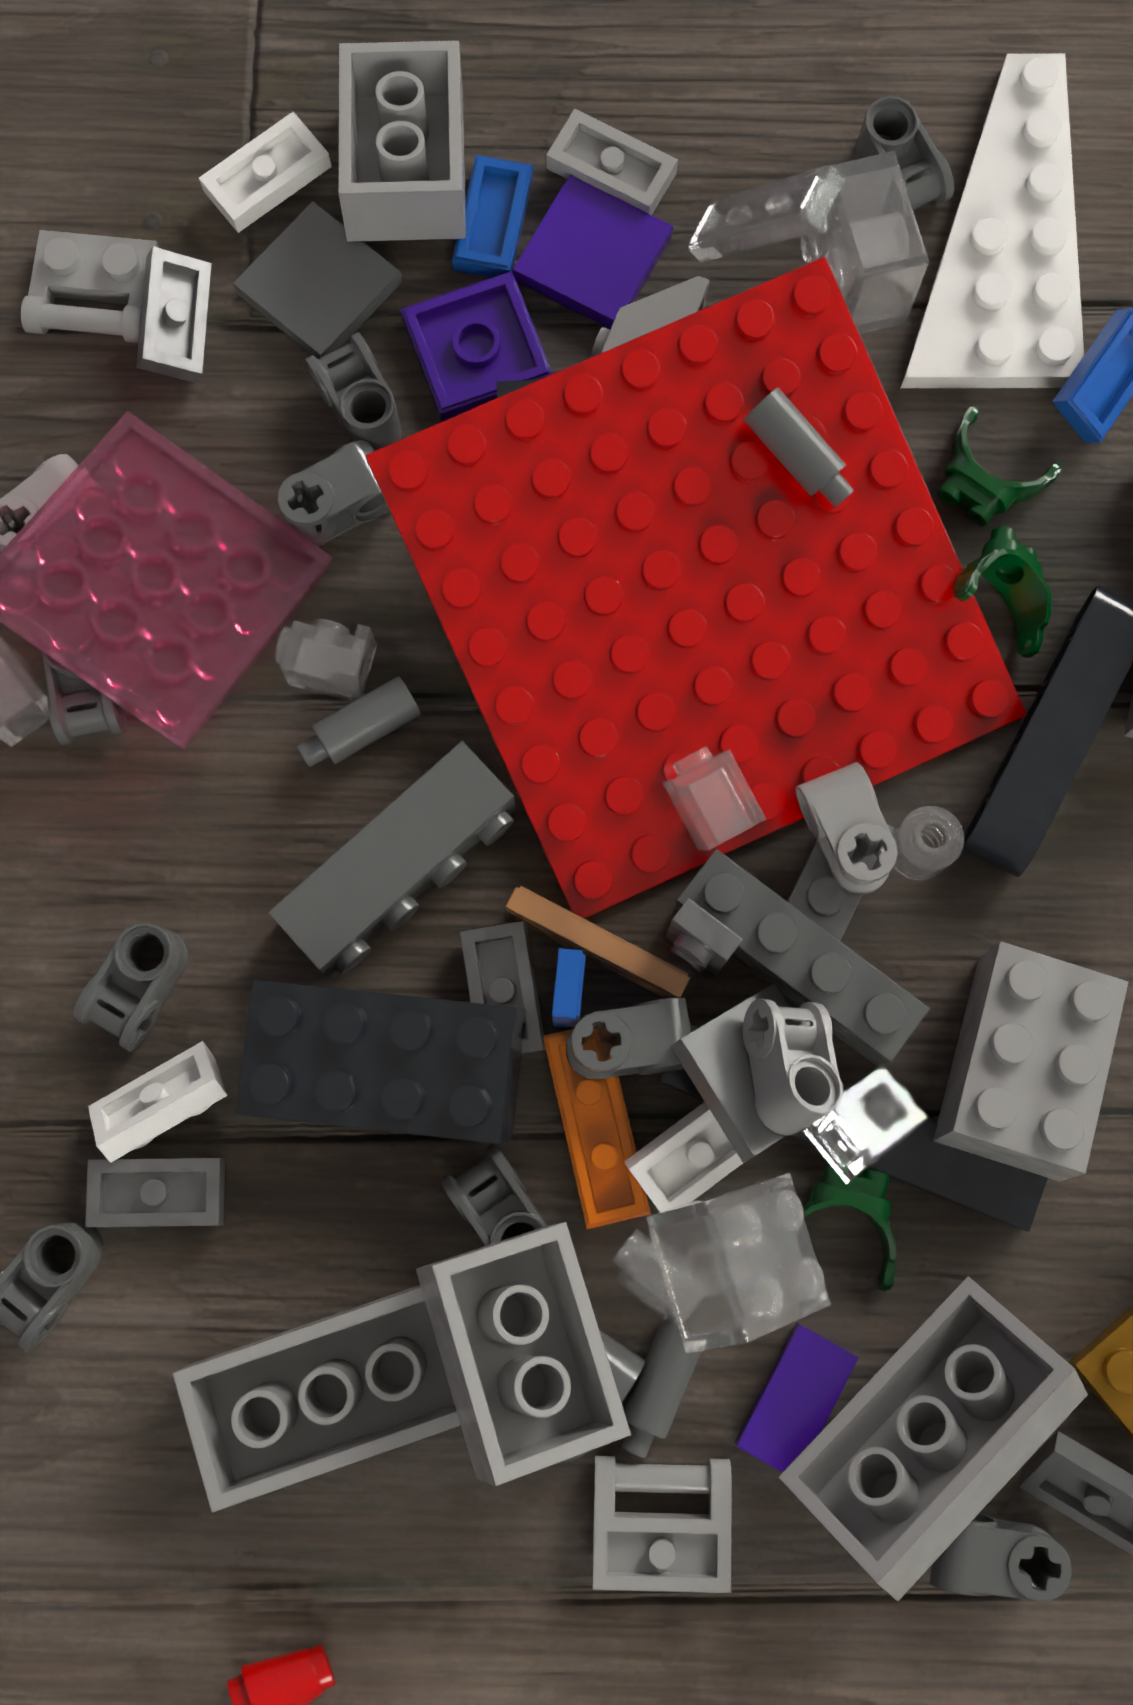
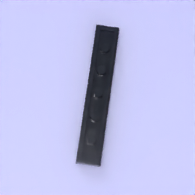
M690 1024L691 1032L700 1028L698 1026ZM685 1069L662 1073L659 1083L703 1100ZM843 1086V1091L846 1095L842 1097L836 1109L798 1133L789 1135L1026 1232L1030 1231L1048 1180L1047 1177L935 1142L933 1139L937 1123L846 1086Z

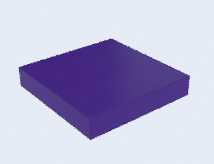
M569 175L515 264L513 275L517 282L611 329L619 308L636 300L670 242L673 226Z
M512 271L400 309L403 323L441 422L496 399L497 381L540 380L553 374Z

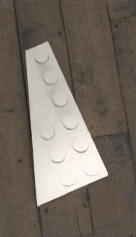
M1065 53L1007 54L901 388H1062L1084 356Z

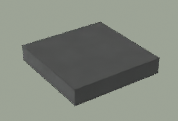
M312 201L234 281L233 285L236 293L307 352L319 359L339 349L403 281L401 271L365 242H347L345 227Z
M775 983L670 1046L742 1162L755 1157L785 1136L770 1130L758 1116L755 1107V1092L749 1055L743 1041L744 1016L754 1000L769 999L774 1001L778 1007H789Z

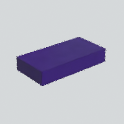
M796 1322L734 1442L736 1446L783 1473L822 1432L858 1357Z

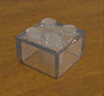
M895 151L822 167L816 194L809 198L810 218L807 229H802L801 249L805 263L809 264L826 257L859 334L905 324L929 260Z
M790 1172L732 1187L646 1217L686 1353L748 1343L831 1305L825 1287L824 1274L817 1261L804 1220L803 1207L796 1194Z

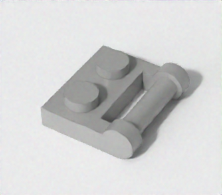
M39 230L28 296L24 297L21 305V322L26 333L47 334L49 329L121 335L126 342L139 343L146 257L153 246L159 248L157 241ZM64 298L127 305L123 311L56 305L54 304V299Z
M595 1456L593 1590L731 1593L732 1474L730 1459H709L708 1466L622 1464L615 1463V1456ZM615 1492L708 1494L709 1514L615 1512Z

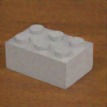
M459 41L339 43V199L347 242L466 238L463 88Z
M1002 941L980 957L933 1141L1058 1182L1086 1174L1128 981Z
M566 1222L542 1227L416 1269L477 1480L498 1486L631 1435Z

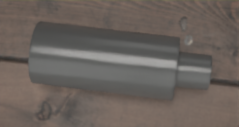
M779 387L765 397L743 419L810 497L819 490L835 508L854 491L839 473L846 464Z
M397 676L313 724L312 727L317 735L299 744L297 748L309 768L329 756L336 765L421 715V712L400 676Z
M663 1316L643 1368L639 1373L624 1409L627 1423L630 1424L631 1435L624 1438L621 1445L623 1449L639 1457L646 1458L655 1436L666 1439L708 1335L675 1319Z

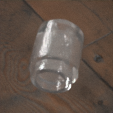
M923 806L910 812L892 832L898 850L894 868L903 876L913 880H927L940 874L959 857L964 846V832L958 819L948 810L938 806ZM921 835L927 837L932 842L934 848L927 846L923 842Z
M655 1226L646 1236L638 1229H635L612 1259L621 1268L614 1279L663 1320H667L671 1316L681 1325H684L693 1316L714 1285V1282L703 1274L705 1266Z

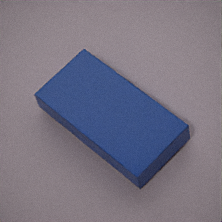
M480 155L475 156L465 200L466 238L456 240L452 258L453 271L490 278L513 272L534 177L533 165Z
M1132 308L1115 310L1052 401L1085 443L1101 442L1133 395Z
M559 948L552 1010L553 1028L574 1029L580 1021L586 955L582 954L583 950Z

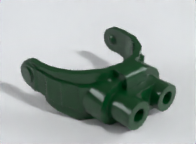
M971 406L960 419L961 422L954 434L952 460L945 469L947 479L939 488L937 494L944 503L950 506H957L961 503L968 508L966 515L969 520L978 526L984 527L994 514H1003L1011 505L1039 495L1045 487H1049L1051 483H1054L1062 472V467H1060L1061 464L1055 462L1052 467L1045 470L1044 476L1030 482L1004 481L988 474L974 460L966 438L967 429L976 422L977 415L981 411L979 407Z
M999 526L992 530L990 540L982 548L981 557L968 564L966 568L958 573L953 594L959 601H966L977 590L980 575L990 581L1002 594L1012 612L1017 629V652L1024 658H1030L1036 655L1041 648L1044 638L1043 630L1048 625L1052 613V593L1043 578V567L1037 561L1038 555L1036 550L1031 547H1024L1016 540V533L1012 528Z
M827 1158L822 1182L814 1181L809 1200L804 1201V1204L797 1210H794L792 1215L784 1222V1227L773 1244V1259L776 1262L783 1263L785 1255L789 1250L788 1243L792 1233L808 1215L832 1205L850 1206L862 1212L876 1227L883 1246V1262L878 1276V1289L882 1291L890 1290L895 1281V1260L897 1257L895 1238L890 1229L891 1224L888 1222L892 1201L885 1200L890 1175L864 1168L861 1178L851 1175L853 1165Z

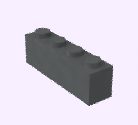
M461 741L268 913L321 972L330 977L336 970H339L344 975L354 969L368 956L372 948L367 943L384 927L387 926L390 931H394L415 914L420 906L415 900L433 883L439 889L450 883L467 865V862L462 857L480 841L486 846L491 845L511 827L514 819L510 814L516 810L514 795L472 750Z
M717 849L675 904L673 912L677 914L689 898L740 936L743 940L731 955L734 959L769 985L775 983L781 994L798 1007L807 1002H817L824 1005L832 1021V1033L876 1066L889 1063L894 1059L930 1010L928 1006Z

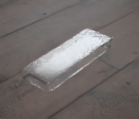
M831 164L713 200L689 242L688 250L700 262H705L818 232L846 179Z

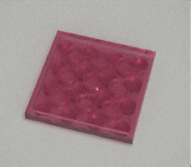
M127 411L0 552V622L185 750L329 569L333 557Z

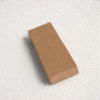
M522 886L515 888L506 905L507 916L517 922L524 921L527 927L569 949L583 950L582 954L586 955V958L664 999L680 998L690 979L688 977L689 973Z

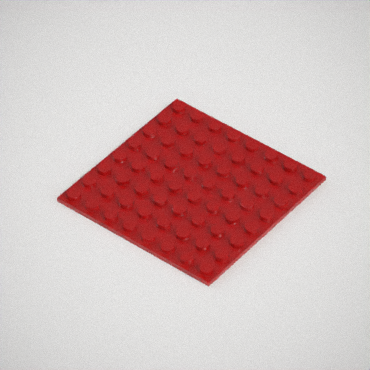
M826 257L365 455L571 912L583 919L706 863L716 849L726 854L804 818L796 796V786L858 762L868 775L872 786L1027 715L974 594L966 601H959L953 594L958 573L963 568ZM777 387L781 389L846 464L839 473L854 491L835 508L819 490L810 497L743 420Z

